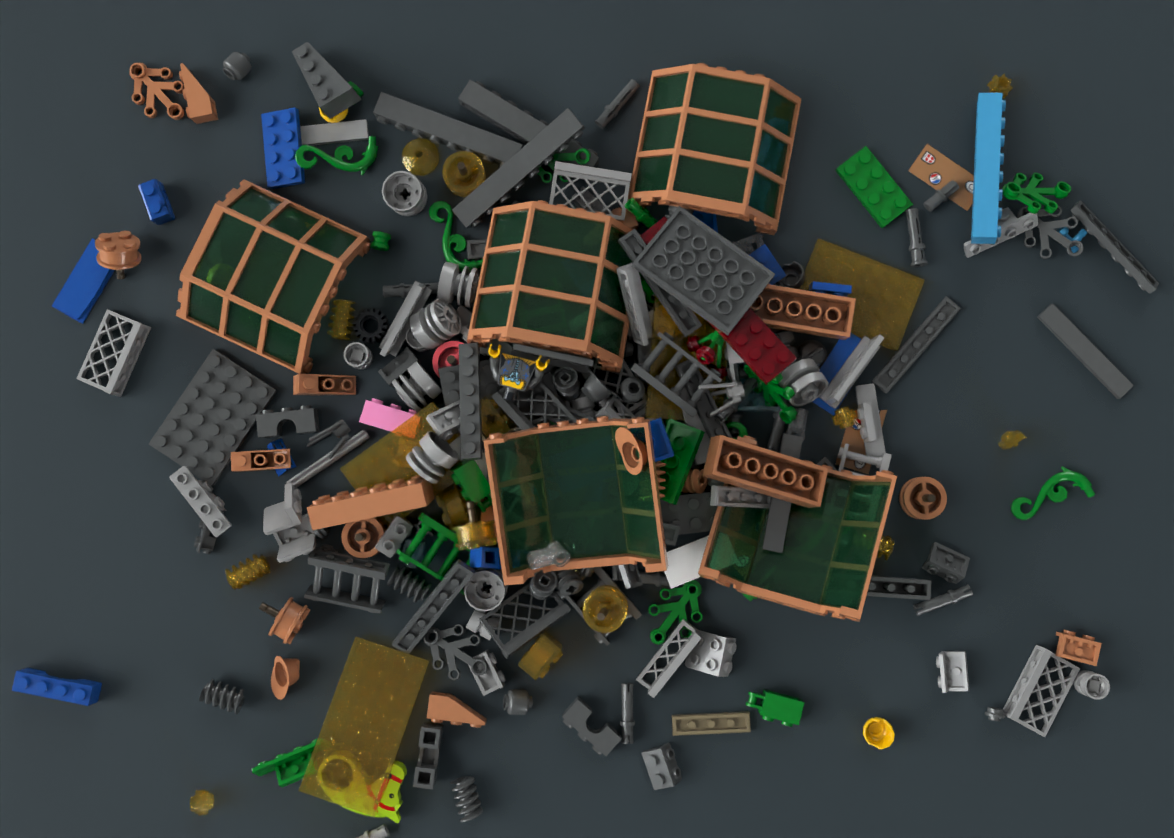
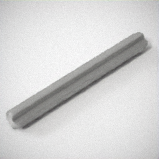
M366 430L360 431L345 441L331 459L328 457L331 453L329 452L289 479L286 484L292 482L295 488L299 487L370 438Z

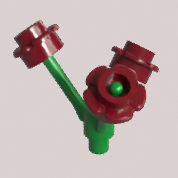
M715 330L714 333L702 339H699L697 335L689 336L686 345L690 352L694 351L696 353V357L701 364L714 362L715 352L713 348L716 344L718 345L717 365H712L711 368H714L721 374L719 378L724 379V376H727L726 366L721 365L724 342L721 335ZM708 340L712 341L709 347L702 346V343Z

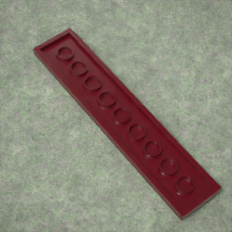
M665 216L640 235L646 245H648L668 220ZM749 308L728 336L709 323L766 385L797 359L751 308Z

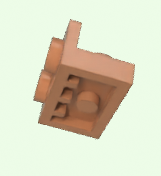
M1064 630L1063 633L1056 632V636H1059L1055 656L1097 666L1102 643L1095 642V637L1084 634L1082 638L1076 637V632Z

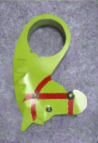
M348 751L333 752L321 763L318 770V780L325 793L334 802L343 808L362 815L380 818L388 817L395 823H399L401 820L398 809L403 803L400 788L407 774L405 764L400 761H394L387 768L385 774L380 775L375 780H371L357 757ZM342 759L350 764L353 770V779L350 786H338L328 779L326 767L329 761Z

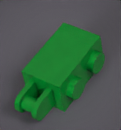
M462 460L450 468L452 472L450 477L455 485H460L462 489L460 493L466 502L468 500L470 502L474 501V504L477 503L483 513L486 512L488 507H493L492 498L489 495L491 493L490 485L475 460ZM486 497V500L481 503L480 500Z
M766 689L763 690V694L752 691L748 692L750 696L745 705L757 708L759 714L762 715V719L771 722L777 719L781 721V724L793 727V724L799 725L805 703L802 699ZM757 697L761 698L760 705L756 704Z

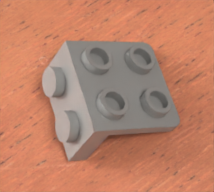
M292 482L285 484L283 502L264 509L263 532L265 535L277 533L302 523V495Z
M308 513L302 515L301 524L273 533L279 545L277 555L279 563L292 561L295 557L302 554L308 555L316 547L317 537L312 530Z
M699 630L702 633V638L686 657L685 666L714 676L728 677L732 670V657L736 651V638L719 636Z

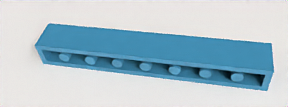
M979 93L977 98L971 244H995L997 237L1001 236V226H998V219H1001L1002 207H998V203L1002 201L1003 190L999 189V183L1003 182V171H1000V165H1003L1004 153H1000L1001 147H1004L1005 136L1001 135V129L1005 128V117H1002V112H1005L1006 100H1002L1003 93Z

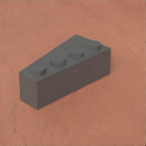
M309 42L292 51L320 109L329 119L362 100L349 83Z

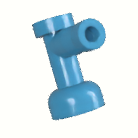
M1067 227L1057 230V232L1070 241H1081L1087 235L1085 229H1081L1073 238L1068 234L1069 229ZM1073 246L1071 251L1075 253L1078 251V248Z

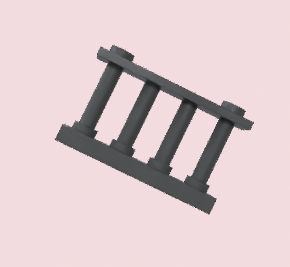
M659 332L657 336L661 341L643 364L637 365L635 363L631 370L691 417H694L698 412L695 409L697 407L696 403L707 389L698 388L690 400L687 399L686 402L679 397L681 395L680 392L699 368L708 375L701 385L712 384L714 380L720 383L722 381L719 378L721 374L714 368L709 370L673 342L674 338L670 334ZM670 345L677 352L662 372L653 377L648 373L650 371L649 368L664 348ZM684 356L693 364L676 386L668 389L664 385L666 382L664 380Z
M316 548L311 552L308 557V564L315 566L314 585L309 586L304 594V598L366 610L370 613H381L385 600L378 599L381 579L385 580L390 570L389 563L357 558ZM323 568L335 571L333 589L321 587ZM342 572L354 574L352 593L340 591ZM361 576L373 578L371 597L359 595Z
M593 567L592 574L596 573L600 579L597 580L598 583L576 602L570 595H562L557 584L558 590H556V593L562 600L566 598L596 633L594 637L600 644L604 642L606 645H609L610 641L607 639V636L628 618L634 617L637 620L642 616L638 608L602 567ZM579 573L581 581H583L587 576ZM608 587L613 592L610 595L611 597L588 617L581 607L603 588L606 589ZM621 602L625 606L624 612L601 631L594 622L598 619L597 614L603 605L607 604L611 608L615 603Z

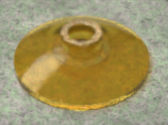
M423 138L414 139L404 147L402 162L410 173L418 176L427 175L437 167L439 152L431 141ZM419 152L423 153V156L420 158L416 157Z

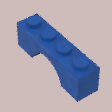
M24 668L16 671L12 691L89 706L98 702L102 683L86 679L58 678L46 674V671Z

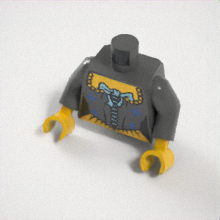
M490 344L488 353L490 355V368L493 378L498 382L499 386L506 387L503 399L515 402L517 391L526 393L527 390H532L542 381L545 368L550 363L549 359L546 363H542L540 360L542 356H539L535 362L505 353L500 354L501 345H498V350L495 351L492 349V344Z

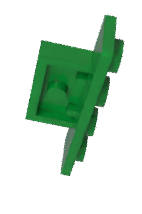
M317 738L309 745L298 746L290 753L279 754L271 761L260 762L257 767L252 768V773L260 777L276 771L278 785L285 787L318 773L314 754L331 747V743L324 738Z

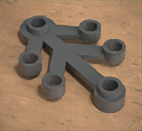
M1028 206L1019 209L1017 218L1025 213H1030L1027 209ZM1060 206L1057 208L1059 210L1057 215L1048 213L1044 209H1040L1037 213L1038 226L1036 227L1039 229L1041 242L1039 255L1042 259H1049L1052 255L1048 236L1064 246L1071 257H1077L1083 252L1084 247L1080 241H1070L1055 230L1065 227L1074 229L1078 224L1076 217L1043 222L1039 219V217L1045 216L1058 218L1062 213ZM1069 220H1074V221H1075V225H1074V226L1068 225V221H1069ZM1033 229L1025 231L1024 245L1027 248H1033L1036 244V238L1033 237ZM1028 239H1032L1034 243L1032 245H1028L1026 241ZM1076 246L1078 252L1073 253L1071 247ZM1048 250L1050 254L1043 256L1042 251Z
M456 624L453 628L441 631L436 627H431L423 636L424 643L431 647L432 666L435 670H442L445 667V661L440 657L439 646L445 649L449 667L448 677L451 680H458L461 677V671L457 669L455 656L470 665L475 675H484L488 671V664L485 660H476L458 649L470 645H480L481 637L479 635L472 634L469 638L450 643L443 639L452 635H464L465 627L461 624ZM459 626L462 628L460 634L456 632V629ZM434 633L436 638L432 641L430 636ZM475 636L478 638L476 644L472 642V638ZM438 660H440L442 663L441 667L439 668L436 666V662ZM479 664H483L484 669L482 671L478 670ZM453 671H457L458 673L456 678L452 677Z

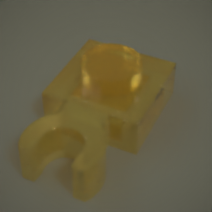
M1018 430L1007 431L1001 436L1002 441L998 445L1003 450L1010 449L1012 446H1018V442L1026 437Z

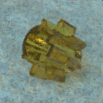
M1005 74L1001 77L995 75L992 81L987 84L990 87L988 93H1003L1002 97L1005 98L1008 92L1013 89L1010 86L1012 79L1005 77Z
M848 406L835 410L836 415L832 416L834 425H840L841 429L854 425L853 419L857 418L855 409L849 410Z
M205 789L195 791L196 795L192 796L189 802L191 811L199 816L208 814V810L214 807L213 794H209V791H205Z

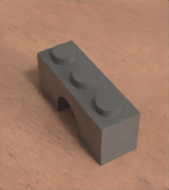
M312 405L300 406V410H293L292 407L281 408V412L263 410L262 414H256L258 438L281 437L282 426L289 420L295 423L296 433L298 434L320 432L318 409L312 408Z
M577 696L563 712V722L570 729L574 727L578 731L577 735L586 742L588 740L593 744L592 748L599 755L603 753L607 757L620 742L622 736L608 722L600 729H591L587 725L586 720L591 715L592 708Z
M424 722L421 726L418 746L420 747V752L415 768L413 787L433 789L436 784L443 725Z

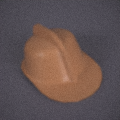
M620 427L615 433L618 449L625 468L632 475H637L641 472L643 466L649 464L646 442L639 437H634L629 429Z
M275 657L271 675V688L277 699L282 700L285 698L289 686L299 680V659Z

